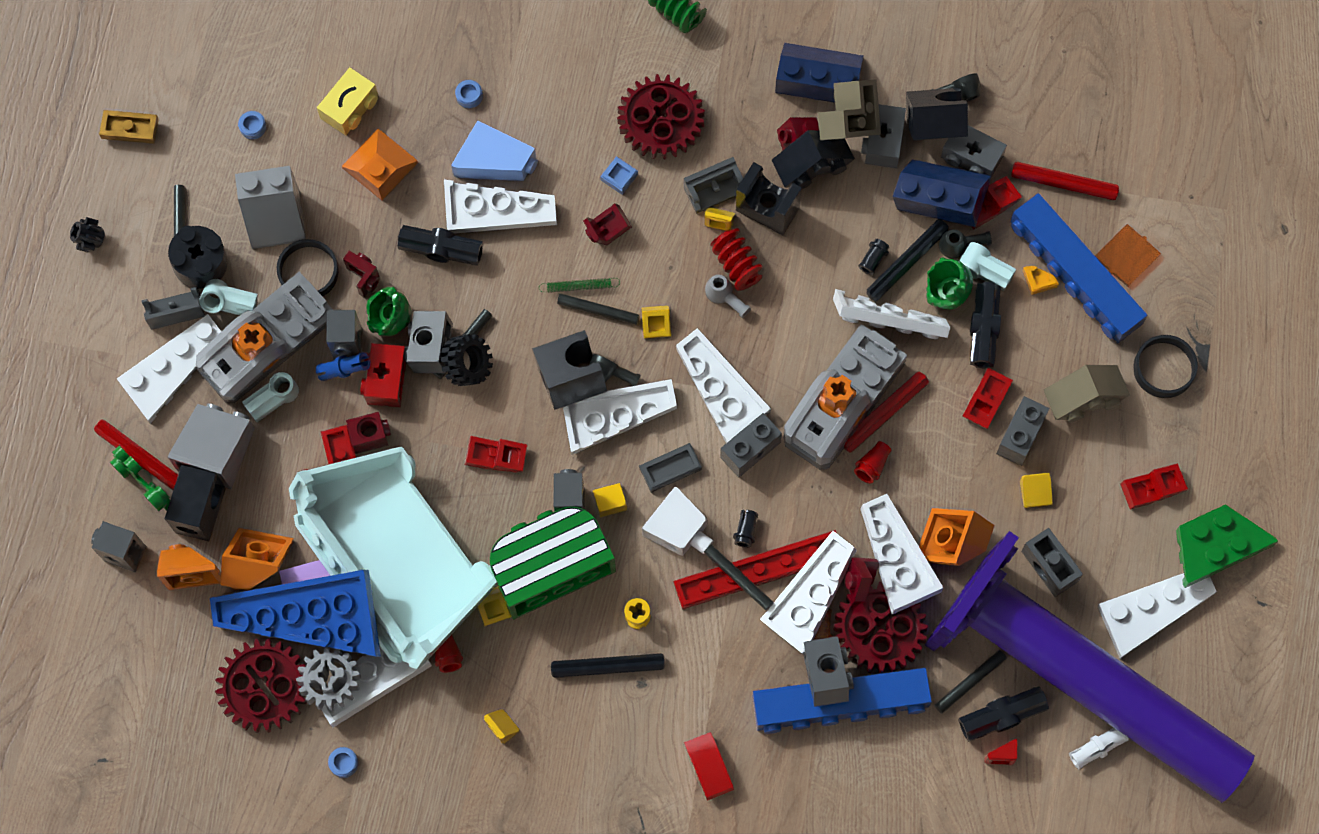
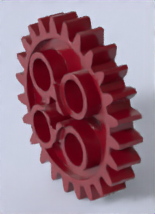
M656 74L655 81L653 82L646 76L644 85L636 81V90L627 88L628 97L622 96L621 104L623 106H618V114L620 116L617 117V122L621 125L619 127L620 134H626L624 136L625 143L633 141V151L641 147L642 156H645L650 151L652 152V159L656 158L657 153H661L663 159L666 160L667 152H671L674 157H677V149L680 148L686 153V143L694 146V136L701 137V129L699 128L704 127V119L702 118L705 117V110L701 109L702 99H696L697 91L689 92V83L680 86L679 77L674 83L670 82V75L668 74L665 80L661 81L659 75ZM658 96L665 98L663 102H656L653 99ZM673 100H677V102H674V103L670 106V103H671ZM678 112H683L686 114V116L683 118H677L674 116V114ZM641 115L648 117L646 121L636 120ZM661 131L669 133L666 137H659L656 134Z
M882 582L878 583L877 589H873L870 585L865 602L854 601L852 595L848 593L846 595L848 604L840 603L839 609L843 613L835 614V620L840 623L834 624L833 631L840 632L836 637L838 636L839 643L844 642L841 647H845L846 651L850 652L848 654V662L855 658L858 660L857 669L866 664L868 673H871L873 667H878L879 674H883L884 667H888L890 672H895V666L898 664L904 670L906 668L905 659L913 663L916 658L913 652L921 654L923 648L918 643L926 642L927 637L921 633L927 632L928 625L921 624V622L925 621L926 614H917L921 609V603L899 611V614L887 622L885 630L880 629L867 645H863L862 642L874 634L875 627H881L892 614ZM882 604L887 608V611L885 613H878L873 609V606ZM862 623L868 630L860 633L854 630L853 625ZM904 624L908 631L899 633L894 629V625ZM883 643L888 647V651L878 652L873 645Z
M268 638L264 646L261 645L258 639H255L254 647L252 648L244 642V651L240 652L234 648L233 652L236 657L234 659L225 657L224 659L229 666L227 668L219 667L218 669L224 675L223 678L215 679L217 684L223 686V688L215 690L217 696H224L218 702V705L220 707L228 706L223 712L226 717L234 715L232 723L235 725L243 720L242 728L246 731L251 724H253L255 733H259L261 726H264L265 730L270 733L272 724L282 729L281 720L285 719L292 723L290 714L292 712L301 714L297 707L298 703L307 704V701L299 692L302 686H299L296 678L303 676L299 673L298 667H306V665H297L302 658L299 654L291 657L294 650L290 646L283 651V643L281 641H278L275 647H273L272 641ZM272 660V667L268 671H259L262 661ZM248 666L255 670L279 701L277 706L271 702L247 671ZM249 678V684L245 689H236L239 679ZM284 681L290 683L287 692L284 694L276 693L279 683ZM266 700L267 705L263 711H253L256 701Z

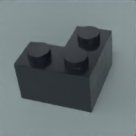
M807 130L775 156L772 162L785 188H789L794 183L804 189L812 183L811 180L817 175L823 173L838 175L847 169V165L855 158L845 138L820 140L819 130Z

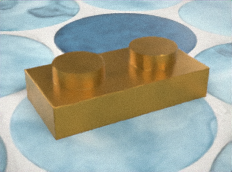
M104 110L99 135L101 139L155 144L159 118L154 114Z

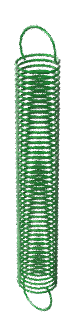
M598 278L597 281L593 279V282L592 279H587L586 282L585 280H579V282L576 280L575 283L574 280L572 282L569 280L568 283L567 281H561V283L558 281L557 283L551 282L550 285L547 282V291L549 293L551 286L552 293L554 285V292H556L557 286L558 292H560L561 285V292H563L564 287L566 292L568 285L569 291L571 287L572 291H574L575 285L576 291L578 287L581 290L582 285L583 290H585L586 284V290L589 289V285L591 290L593 284L594 289H596V286L599 289L600 284L601 289H603V286L606 289L607 284L608 288H610L611 281L610 278L607 279V282L606 278H604V281L601 278L599 282Z

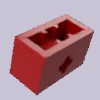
M371 343L370 352H366L369 357L364 359V361L370 360V368L367 371V378H362L360 389L367 405L401 408L406 370L404 359L405 346ZM383 371L388 373L384 374L383 379H379V376L383 375Z

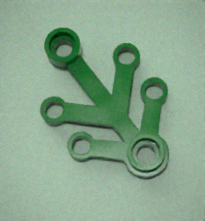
M119 445L112 451L114 459L110 461V464L124 478L132 475L147 491L143 494L145 498L158 511L163 508L167 511L170 497L159 485L156 486L152 481L148 484L138 474L142 467Z

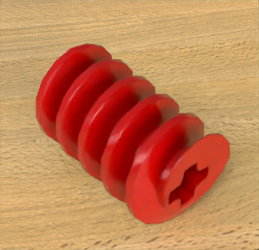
M735 228L716 237L710 246L713 247L712 252L715 255H719L718 261L724 264V271L730 273L729 279L735 282V289L742 291L750 288L762 279L763 275H759L758 272L763 268V265L757 264L753 266L757 256H747L752 248L751 246L741 247L746 242L745 237L736 239L740 229Z

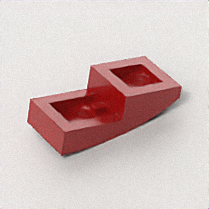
M1007 176L989 185L976 227H972L973 230L1021 200L1022 196Z
M987 368L962 417L988 429L1013 380Z
M470 436L464 465L498 471L522 472L527 444L504 439L494 441Z
M1178 463L1154 469L1149 474L1126 479L1120 483L1130 510L1188 490Z
M711 732L684 742L707 801L734 790Z

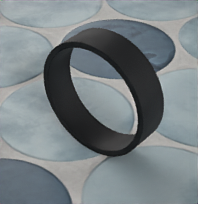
M303 239L293 242L283 250L277 261V276L281 286L284 284L282 280V267L288 256L298 249L315 247L328 253L334 262V271L330 281L318 290L322 297L333 289L338 279L339 268L334 253L327 245L317 240Z
M1159 335L1147 340L1139 349L1133 364L1137 383L1144 391L1158 398H1172L1184 393L1190 387L1198 370L1197 357L1191 346L1181 338L1172 335ZM1158 343H1167L1180 348L1187 355L1191 363L1192 373L1189 382L1175 390H1162L1152 386L1145 380L1140 371V354L1147 347Z

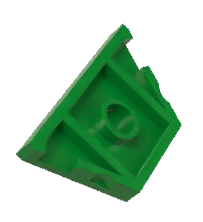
M1226 504L1180 525L1176 530L1177 543L1180 546L1179 559L1180 564H1183L1184 571L1183 586L1187 588L1275 546L1278 540Z

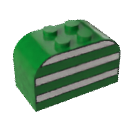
M565 507L555 512L548 510L538 515L537 520L529 524L522 522L511 528V532L503 535L496 541L490 553V566L497 581L496 585L504 598L513 620L616 572L615 558L596 519L588 511L578 507Z

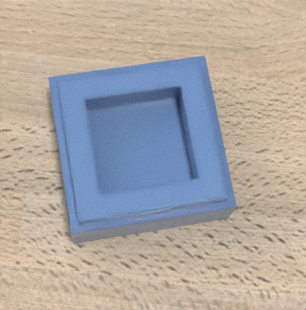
M616 156L600 176V180L623 195L638 176V170Z

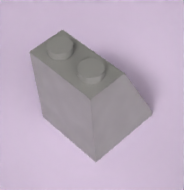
M290 166L235 174L238 202L252 249L289 244L306 239L300 190Z
M208 403L207 406L197 404L172 447L168 459L178 473L181 465L216 473V484L232 489L255 428L249 417L243 413L233 412V414L223 412L221 407Z

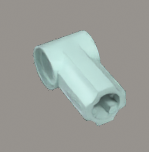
M975 242L969 243L959 260L968 266L973 279L980 278L986 282H993L1001 286L1002 291H1005L1016 271L1015 268L991 256L990 251L986 247Z
M212 279L206 283L200 296L199 304L208 313L224 311L241 315L247 311H252L256 307L258 294L228 287L224 281ZM210 294H215L219 298H213L210 296Z
M278 372L270 378L268 384L242 401V403L255 421L259 422L282 404L294 401L298 396L299 388L288 373ZM282 383H290V387L286 392H278V388Z

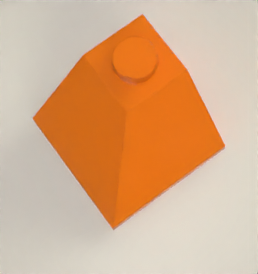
M377 129L342 165V169L380 200H383L418 164V160L380 129Z
M932 508L919 543V548L928 563L960 566L986 552L995 525L975 511Z
M238 528L222 555L220 585L231 587L235 590H250L278 572L293 544L294 538Z
M183 544L169 546L168 550H161L157 577L168 590L221 583V572L217 566L192 548L186 547Z

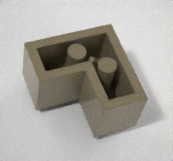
M877 79L834 83L836 111L818 112L820 140L880 135Z
M1085 365L1044 389L1055 420H1068L1069 423L1082 419L1084 417L1083 413L1088 410L1105 408L1106 410L1114 409L1122 404L1121 400L1130 396L1118 365Z

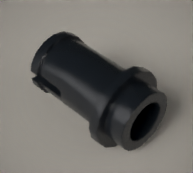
M877 238L874 242L871 241L869 243L870 249L858 265L859 269L868 275H874L883 257L889 254V245Z
M741 510L737 533L733 534L735 545L750 548L752 543L755 542L753 535L758 518L757 512Z

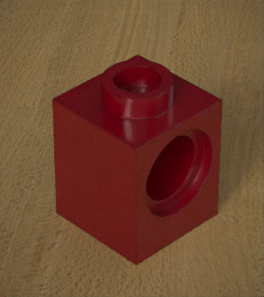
M379 412L346 420L352 447L356 454L389 446L386 437L391 435L388 420H382ZM373 427L377 429L376 433L371 437L363 435L367 428Z

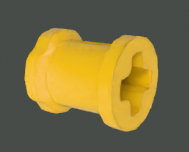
M640 598L631 599L627 602L624 613L628 626L637 630L646 627L651 618L648 603ZM638 609H641L642 615L634 619L632 612L636 613Z

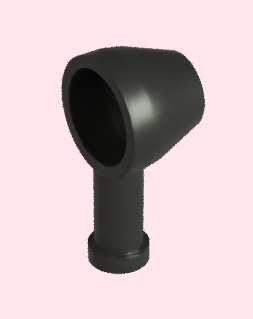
M977 73L969 74L937 89L960 88L961 99L963 101H971L980 96L979 76Z
M949 230L942 235L939 248L944 256L958 258L963 255L971 242L980 245H991V233L986 231L982 234L964 236L958 230ZM956 237L959 241L952 243L949 239Z
M593 354L590 364H600L605 382L613 375L632 384V386H636L641 376L597 354Z

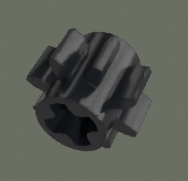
M86 217L85 220L80 219V222L77 221L73 224L70 231V239L73 243H77V250L89 252V250L94 251L95 248H99L102 245L105 232L102 227L98 226L99 220Z

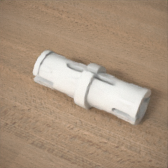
M1112 728L1100 736L1095 735L1091 737L1090 742L1070 752L1069 756L1075 767L1081 769L1098 757H1106L1108 755L1107 752L1127 742L1129 738L1115 728Z

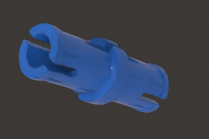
M364 352L350 357L343 355L337 357L334 361L318 364L316 366V374L325 372V374L317 377L321 381H326L335 377L346 378L351 373L368 370L370 368V360L361 362V360L369 356Z

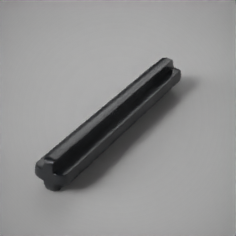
M937 219L867 288L866 294L875 302L878 301L948 231V225L943 220Z
M662 653L553 661L551 662V675L554 678L663 670L665 668V659Z

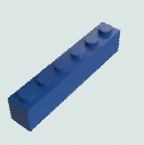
M1039 193L1013 212L1010 221L1013 231L1019 237L1023 236L1035 256H1041L1047 263L1049 272L1064 282L1067 292L1073 298L1077 297L1080 300L1086 314L1091 318H1095L1102 325L1101 329L1108 338H1113L1117 343H1120L1144 324L1148 316L1145 311Z
M926 668L853 677L854 689L849 690V701L816 707L813 704L809 684L753 691L752 698L757 731L764 730L765 734L780 732L781 727L793 726V730L809 728L810 723L821 722L822 726H831L838 724L840 719L850 718L851 722H860L867 720L869 715L879 714L880 718H890L896 716V712L908 710V714L923 713L926 711L925 708H929L932 702Z

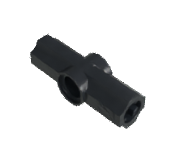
M403 225L398 235L397 247L399 250L423 254L428 259L440 263H447L449 260L478 266L482 257L483 241L456 236L452 231L443 228H433L431 231Z
M993 282L977 284L975 310L972 312L970 336H972L970 365L982 369L994 367L996 340L999 338L1001 314H999L1001 286Z
M1037 686L1012 697L1007 695L988 703L985 708L960 717L958 721L964 737L970 742L995 731L999 733L1011 729L1022 723V720L1049 710V706L1044 692L1040 686Z

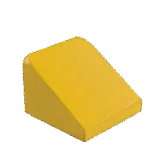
M712 207L705 211V225L707 227L724 231L732 229L735 213Z
M669 306L641 308L644 338L671 336Z
M1050 473L1024 475L1021 477L1020 487L1024 508L1052 505Z
M620 483L593 490L600 517L627 510V504Z
M494 587L489 595L478 605L484 626L512 617L498 587Z
M503 709L484 716L485 723L501 743L505 744L520 731Z

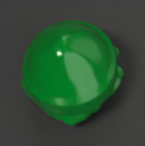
M942 257L927 272L928 286L926 288V298L928 304L946 310L955 309L961 306L971 294L973 276L968 266L961 261Z
M395 287L381 289L367 300V325L372 333H378L379 336H393L406 328L412 319V310L404 294L397 291Z

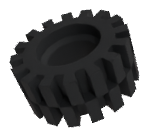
M469 334L450 338L451 341H447L444 344L447 348H442L441 353L445 354V357H441L440 362H445V366L441 368L443 372H448L445 376L447 380L452 379L451 383L458 386L480 384V382L487 380L485 377L491 374L488 368L493 367V363H490L489 359L493 358L492 353H487L490 347L489 345H483L485 343L483 338H479V335ZM465 351L468 353L470 359L469 369H467L464 364Z

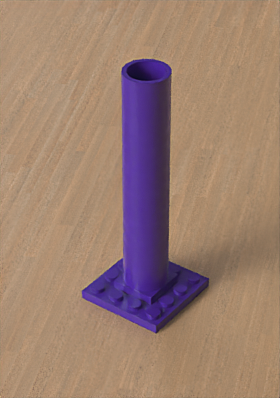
M1009 531L987 553L925 643V646L932 651H935L939 646L945 648L962 630L970 626L1217 801L1222 803L1227 800L1246 776L1255 755L1003 580L1007 573L1001 570V568L1006 563H1009L1018 550L1014 544L1019 537Z

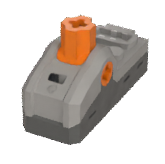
M299 271L252 311H247L233 320L196 355L197 370L224 402L236 403L327 327V310L333 309Z
M861 324L829 368L821 372L785 424L783 435L785 447L819 470L830 468L844 449L847 440L870 414L903 369L907 354L896 348L894 343L876 331H871Z

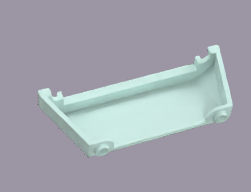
M396 447L297 472L289 487L290 499L296 500L298 514L293 515L296 528L330 576L359 570H369L379 645L390 661L396 663L404 661L409 663V667L415 669L422 667L492 591L497 581L492 573L491 566L483 561L477 562L474 565L470 563L412 483L415 477L416 464L403 447Z

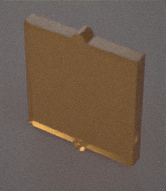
M1126 224L1095 257L1109 270L1111 275L1116 276L1129 287L1161 253L1146 241V236H1141Z

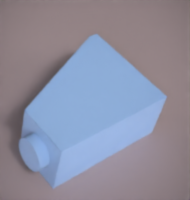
M477 121L451 167L453 175L457 178L524 181L528 173L532 174L538 160L536 159L535 148Z

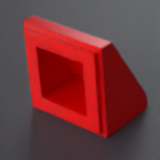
M1017 739L989 752L985 757L984 763L1013 765L1017 760Z

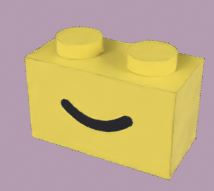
M349 67L317 106L320 119L346 136L350 130L357 128L366 110H370L375 106L378 100L376 85Z

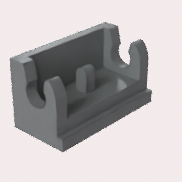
M731 157L685 177L684 190L697 214L709 207L736 197V189L743 180V176L734 157Z
M193 287L191 292L151 302L148 299L142 300L146 311L144 313L145 321L150 329L153 330L204 317V310L199 304L200 291L197 287Z

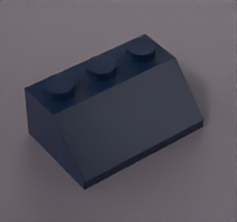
M784 43L777 71L775 93L835 103L834 83L859 81L864 55Z
M912 159L900 173L893 199L897 210L976 227L991 176Z

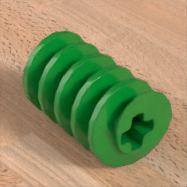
M648 0L650 6L656 7V11L660 14L664 13V17L667 20H671L674 26H679L680 31L683 33H688L696 28L707 13L706 8L698 12L700 7L698 1L690 5L692 0Z

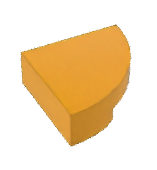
M1036 266L1023 267L1022 271L1031 295L1058 287L1059 283L1051 273L1049 274Z

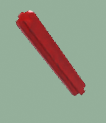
M1015 162L1011 172V176L1014 178L1109 200H1116L1119 193V186L1117 184L1021 162Z
M920 371L916 372L861 422L853 435L845 443L844 449L851 453L928 385L929 380Z
M104 419L95 425L94 431L96 434L115 448L120 445L143 469L174 490L178 477L177 473Z

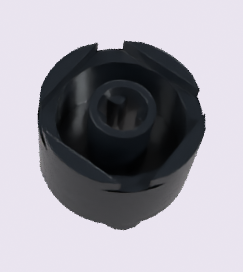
M184 226L172 238L168 249V257L172 269L181 283L190 288L197 287V289H202L212 279L221 280L227 269V256L222 240L217 233L204 226Z

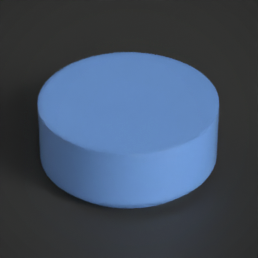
M465 80L456 87V100L462 107L474 108L481 103L483 98L482 88L476 81Z
M256 111L244 113L238 121L240 132L247 139L260 138L267 128L264 117Z
M340 747L330 754L328 766L334 775L346 778L356 772L358 758L351 749Z

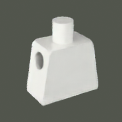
M677 487L672 489L642 527L644 537L682 556L691 546L704 555L705 549L714 542L702 533L707 526L706 517Z

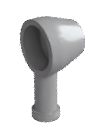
M723 275L711 277L705 286L707 298L714 303L726 302L739 313L741 318H744L750 312L751 307L745 305L732 293L733 287L730 280ZM717 282L723 283V286L721 288H716L714 284Z

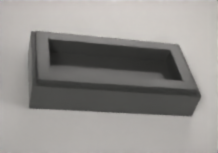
M688 443L639 465V469L652 493L701 471L702 466L691 444Z

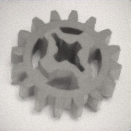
M325 647L323 654H319L317 650H314L313 659L304 658L307 666L298 667L299 673L303 675L296 678L298 685L302 686L299 692L302 696H306V701L309 705L316 701V707L319 710L323 708L324 704H327L330 711H333L335 703L344 707L343 700L345 698L353 700L354 697L351 691L360 689L358 683L355 682L361 679L360 673L356 671L359 668L356 661H351L352 657L348 652L342 656L340 649H335L334 653H331L329 648ZM334 662L341 664L346 668V670H344L343 667L337 668L334 665ZM329 670H330V672H331V674H332L333 676L330 677V681L328 682V686H327V684H326L325 681L328 680ZM312 687H314L315 690H317V689L322 690V691H323V695L316 693V692L312 689Z

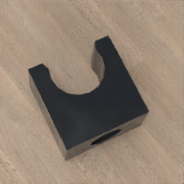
M960 88L906 91V119L913 140L968 137L967 101H961Z
M753 162L736 189V211L783 236L800 209L802 187L794 183L791 184L788 190L776 186L763 175V167ZM771 201L775 205L771 208H766L762 203Z
M585 330L532 348L538 371L554 410L607 392L599 363H592L585 367H576L591 361L593 356Z
M181 465L164 518L176 534L210 541L226 490L224 486L216 484V473Z

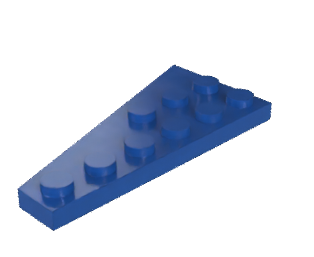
M369 570L353 571L210 598L213 626L336 648L375 657L381 656Z

